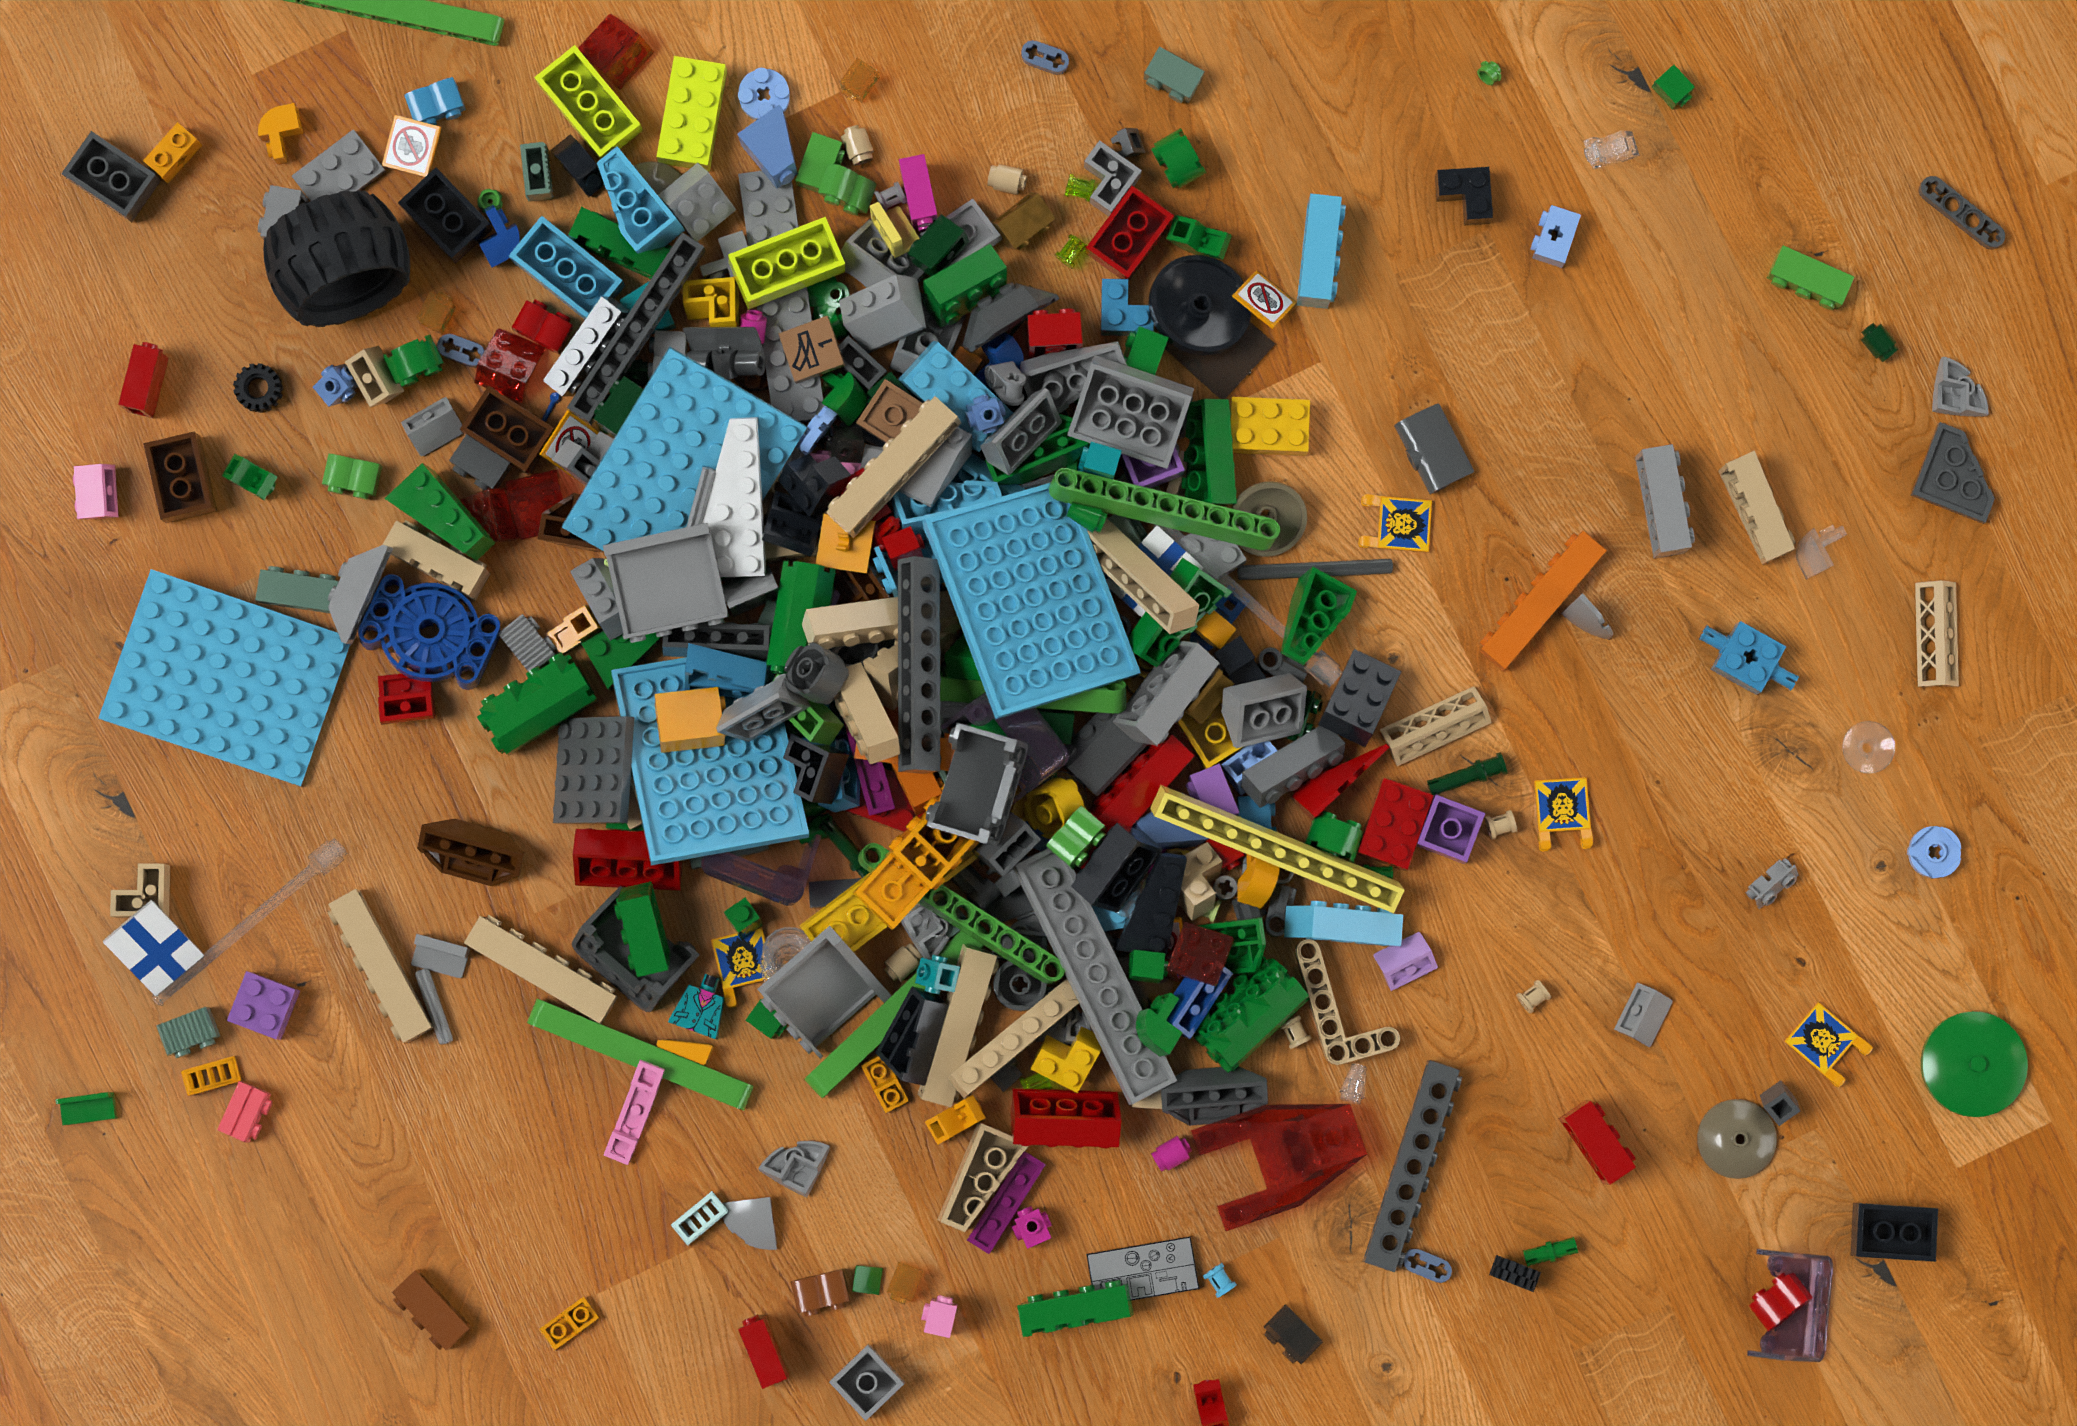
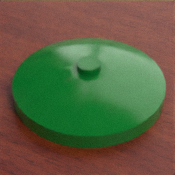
M1963 1012L1946 1018L1931 1031L1921 1053V1074L1928 1092L1942 1107L1961 1116L1984 1117L2005 1109L2017 1098L2027 1077L2028 1060L2021 1038L2007 1022L1989 1013Z

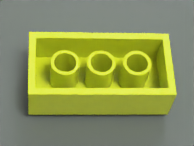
M575 45L534 77L539 87L599 159H602L615 147L621 149L643 131L638 120Z
M674 56L656 156L659 163L684 168H691L696 163H699L705 170L710 172L727 76L725 64Z
M826 217L728 254L730 268L748 310L845 272L844 259Z

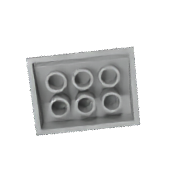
M1094 355L1067 436L1088 443L1095 442L1122 450L1121 454L1167 469L1194 388Z

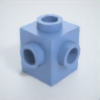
M346 364L328 366L322 371V378L313 386L314 390L328 407L349 401L355 396L356 392L354 390L358 387Z
M988 394L973 398V403L966 405L968 410L965 413L967 422L976 431H983V434H988L999 430L998 425L1004 423L1003 416H1006L1004 406L1001 401L997 402L995 397H988ZM986 410H990L991 418L988 420L984 418Z

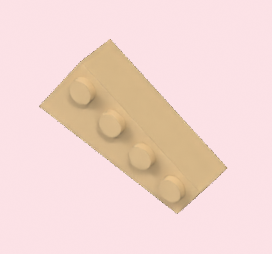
M1755 451L1726 463L1718 472L1762 565L1795 549L1793 545L1795 544L1794 536L1785 526L1783 521L1784 515L1776 504L1773 492Z
M862 663L846 667L849 670V676L834 697L835 706L848 726L851 736L855 738L861 756L865 755L868 762L873 764L900 755L898 736Z
M978 1122L937 1220L965 1232L1028 1146L1013 1144L1011 1135Z

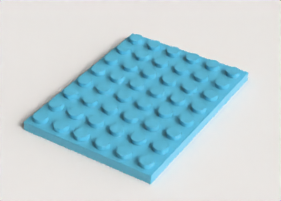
M669 346L564 521L562 528L604 551L603 545L685 528L688 523L702 468L709 467L716 470L731 418L758 417L763 501L807 429V426Z
M1059 482L1062 486L1067 487L1064 483ZM1050 483L929 517L922 521L935 558L938 560L942 577L995 719L1132 678L1141 673L1087 529L1066 516L1071 504L1052 498L1049 493Z
M151 569L98 719L301 787L350 644L341 642L337 632Z
M687 657L611 670L620 716L634 717L631 771L651 866L809 838L802 799L793 793L797 782L794 764L783 759L789 742L784 722L749 742L725 736L724 746L661 753L654 705L655 694L684 691ZM767 667L765 685L774 680V674H772L769 667ZM725 698L726 708L733 705L736 699Z

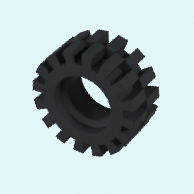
M254 363L249 364L250 367L248 368L243 367L241 369L242 372L240 374L237 373V380L233 383L236 399L252 412L263 413V410H272L271 407L273 405L276 407L279 404L277 402L278 399H281L283 396L281 394V391H283L281 378L271 367L264 366L261 363H258V365ZM257 378L264 379L268 384L267 393L260 398H255L249 393V384Z
M1496 1255L1489 1273L1490 1276L1534 1292L1541 1274L1537 1270Z

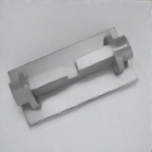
M1786 858L1782 861L1779 859L1766 871V874L1771 878L1770 881H1767L1761 875L1748 886L1749 890L1746 891V894L1751 900L1755 898L1758 909H1761L1764 905H1770L1782 889H1788L1796 882L1797 876H1799L1795 865L1792 866Z

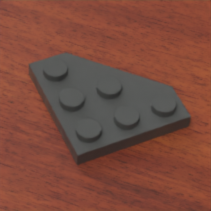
M1939 422L1910 496L1982 524L1986 523L1995 499L1983 477L1984 474L1978 460L1972 453L1965 432Z

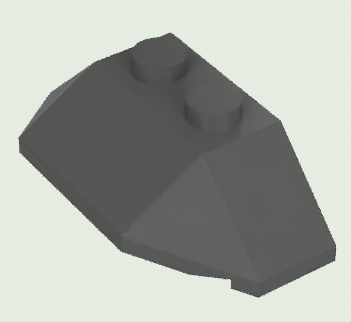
M1013 282L1004 285L999 289V294L992 298L987 296L977 302L978 306L972 309L962 346L966 351L972 353L1027 319L1028 315H1033V311L1042 310L1059 300L1058 295L1018 283L1013 284Z
M1239 1066L1229 1074L1222 1067L1184 1070L1175 1076L1176 1082L1161 1089L1162 1112L1170 1114L1189 1126L1242 1122L1261 1106L1263 1107L1268 1104L1267 1078Z

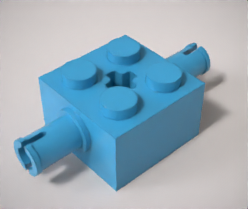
M1741 621L1735 624L1728 636L1719 633L1708 625L1702 631L1703 634L1700 635L1699 640L1719 650V655L1711 668L1712 671L1755 695L1762 692L1767 681H1770V679L1788 688L1790 691L1795 686V681L1797 682L1799 676L1780 667L1778 662L1786 648L1785 645ZM1751 653V658L1754 661L1746 663V657L1743 654Z

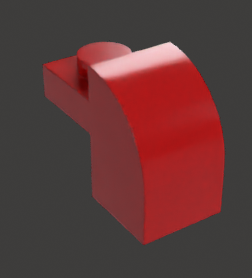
M1219 1379L1203 1380L1198 1384H1194L1193 1391L1201 1426H1229Z

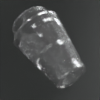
M1351 1064V1068L1339 1091L1342 1101L1361 1104V1100L1365 1099L1367 1067Z

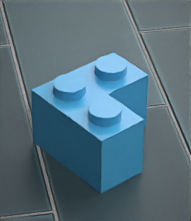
M1102 279L1101 336H1128L1130 331L1134 332L1139 326L1154 331V323L1150 315L1149 305H1128V279Z

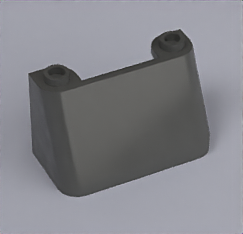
M957 723L956 728L953 727L949 735V743L952 744V749L955 750L940 802H935L934 805H930L927 809V826L992 846H998L1009 817L1026 759L1028 745L1016 739Z
M619 886L580 927L572 941V947L581 958L635 1005L645 1012H651L697 960L700 954L687 941H678L674 945L667 938L671 953L669 969L637 977L635 969L631 970L628 962V954H630L629 944L624 945L621 935L623 921L618 920L615 913L616 898L619 897L621 888H623Z

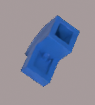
M494 205L484 210L497 233L478 242L492 268L510 258V253L519 244L520 239L517 225L514 223L505 227L504 224L508 223V220L502 208L496 210Z
M1005 332L981 346L990 362L975 377L991 392L993 390L989 388L985 380V368L987 366L1013 361L1020 370L1021 362L1024 361L1020 346L1013 336Z

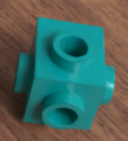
M932 955V959L921 957L915 983L925 986L924 991L934 994H940L941 990L955 992L960 966L947 963L948 958L938 955Z

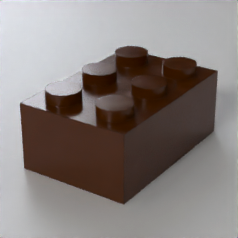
M490 386L486 388L460 428L464 435L473 438L528 476L541 458L539 453L555 430L554 427Z
M194 431L143 443L159 516L163 522L170 523L217 512L200 435Z

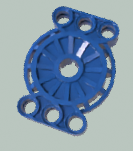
M390 574L381 580L359 626L358 635L362 646L367 650H376L382 646L383 652L390 664L398 672L411 679L422 682H436L456 675L459 687L465 690H472L477 687L500 639L498 633L501 631L498 618L492 614H485L478 618L471 602L461 592L450 586L439 583H422L405 589L402 579L397 575ZM390 585H397L399 587L396 593L390 594L386 592L387 587ZM461 601L468 607L470 612L465 611ZM379 608L389 610L387 615L383 617L376 616L375 612ZM434 623L437 624L439 629L437 636L430 639L421 636L420 629L423 630L427 626H433ZM488 624L496 627L492 633H485L482 631V628ZM369 631L378 633L377 637L373 640L365 639L364 635ZM478 647L485 650V653L479 657L471 654L473 649ZM390 653H394L396 655L397 659L399 660V663L391 656ZM465 671H472L474 676L470 680H464L461 678V674Z

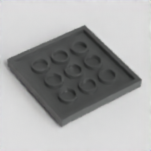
M634 717L569 718L559 725L553 823H628Z

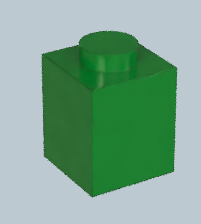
M1672 65L1654 82L1652 88L1673 110L1678 104L1682 108L1693 98L1690 93L1695 86L1675 65Z
M746 897L724 911L726 919L741 940L763 926L760 917Z
M1133 950L1129 954L1127 979L1150 983L1161 982L1163 977H1167L1169 967L1168 961H1165V953Z
M760 999L745 1021L770 1039H773L775 1035L779 1038L788 1024L783 1027L774 1016L777 1011L773 1010L770 1012L761 1002L762 999Z

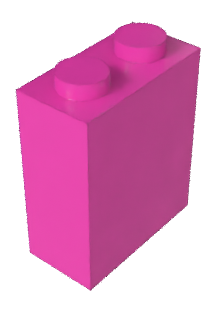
M921 154L899 159V166L912 227L914 230L918 229L919 232H924L927 230L928 225L933 224V220L937 219V211L925 155Z

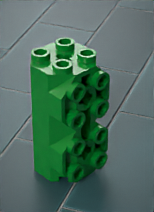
M783 561L766 666L771 668L772 674H787L784 671L785 664L791 653L799 646L805 647L808 645L802 626L806 609L832 606L836 569L830 568V573L824 571L825 566L793 561V566H790L789 561Z
M560 652L548 660L550 664L542 669L540 666H537L527 672L526 676L528 679L525 682L520 683L514 680L503 687L505 690L498 696L491 694L481 701L483 707L479 709L481 714L477 718L485 730L488 732L492 731L494 737L491 738V741L498 752L501 754L506 753L508 756L599 701L593 694L592 688L579 667H576L570 654L565 656Z
M1262 957L1259 971L1239 975L1233 983L1236 988L1234 994L1220 993L1193 1034L1194 1039L1202 1047H1206L1208 1056L1215 1063H1219L1228 1074L1234 1071L1310 1000L1308 993L1300 983L1286 973L1287 970L1273 958L1266 959Z

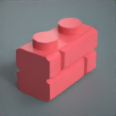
M239 1081L217 1130L246 1143L250 1142L251 1138L255 1140L262 1125L258 1124L262 1114L267 1115L273 1101L269 1100L271 1093L244 1081Z

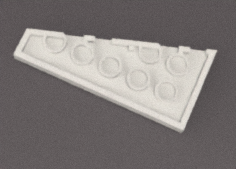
M758 417L731 418L728 423L702 524H709L720 577L765 576L766 557L765 541L762 540L764 522Z

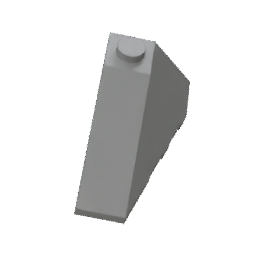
M1113 342L1049 353L1022 361L1020 371L1026 376V382L1023 386L1028 398L1034 392L1046 388L1050 392L1058 413L1063 412L1071 403L1080 398L1094 355L1127 366L1119 343Z

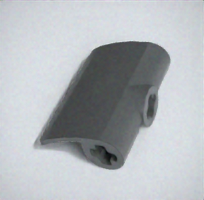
M755 327L683 328L690 347V351L686 356L727 380L733 379L738 375H763L766 365L765 356Z
M1437 403L1394 425L1406 448L1405 452L1410 464L1415 471H1418L1430 495L1474 472L1440 404Z

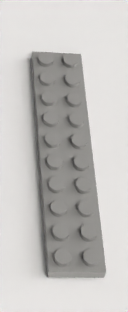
M762 171L738 174L748 246L798 227L792 181L777 189ZM806 287L757 306V310L767 317L765 342L762 345L771 406L801 423L810 422L824 407L821 403L823 401L820 375L796 384L778 333L812 321Z
M1048 848L1016 864L1013 869L1056 957L1060 960V964L1065 970L1064 973L1128 1104L1132 1105L1176 1082L1177 1079L1166 1057H1159L1143 1045L1137 1035L1136 1019L1142 1008L1091 904L1071 887L1076 880L1074 869L1072 870Z

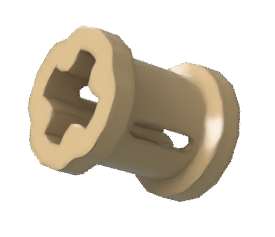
M1511 810L1506 811V814L1493 818L1485 817L1486 828L1492 840L1496 839V836L1510 831L1512 833L1517 832L1516 822Z
M1536 980L1534 985L1524 993L1516 995L1521 1005L1529 1014L1534 1011L1533 1008L1545 999H1551V995L1539 980Z
M1300 1015L1285 1022L1280 1027V1029L1284 1030L1290 1042V1049L1311 1039L1310 1035H1306L1300 1023Z

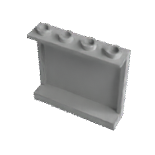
M708 523L603 545L624 634L623 639L630 638L631 643L646 640V634L655 632L657 637L672 634L671 629L682 627V631L697 629V623L708 621L709 626L724 623L723 618L729 616Z
M831 926L827 927L758 988V991L764 997L761 1000L763 1005L770 1012L776 1010L777 1012L774 1016L784 1027L788 1023L789 1027L786 1029L797 1041L801 1037L802 1040L799 1043L808 1054L814 1052L820 1059L823 1055L816 1047L870 999L877 995L885 1003L891 997V994Z

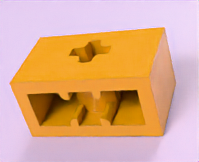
M177 122L146 156L143 162L168 184L202 147V144Z

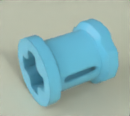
M1220 1263L1203 1275L1204 1279H1208L1216 1290L1215 1295L1217 1298L1237 1285L1235 1281L1232 1282L1224 1271L1223 1263Z

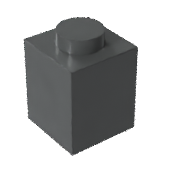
M1782 1080L1760 1094L1763 1107L1778 1126L1800 1112L1797 1099Z

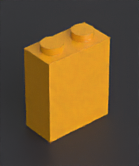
M718 687L655 694L654 705L661 753L725 745V736L727 735L718 733L716 729L722 712L726 709L724 696H719Z

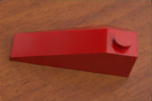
M1384 744L1325 771L1314 779L1301 783L1293 791L1295 794L1291 799L1312 821L1390 747Z

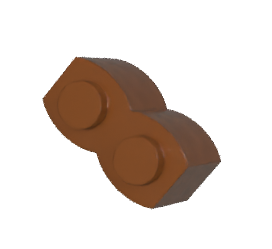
M844 1269L791 1281L797 1312H804L805 1317L819 1314V1308L830 1306V1310L846 1307L845 1302L851 1300Z

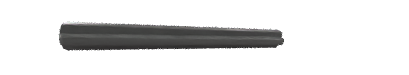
M1391 559L1242 565L1237 568V576L1239 580L1300 578L1312 567L1319 569L1329 576L1390 574L1393 571V562Z

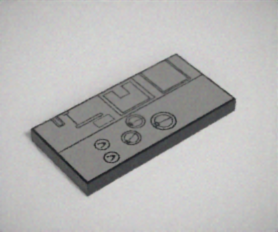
M1191 1236L1086 1254L1091 1285H1095V1289L1105 1288V1282L1120 1280L1121 1285L1128 1283L1131 1301L1200 1289Z

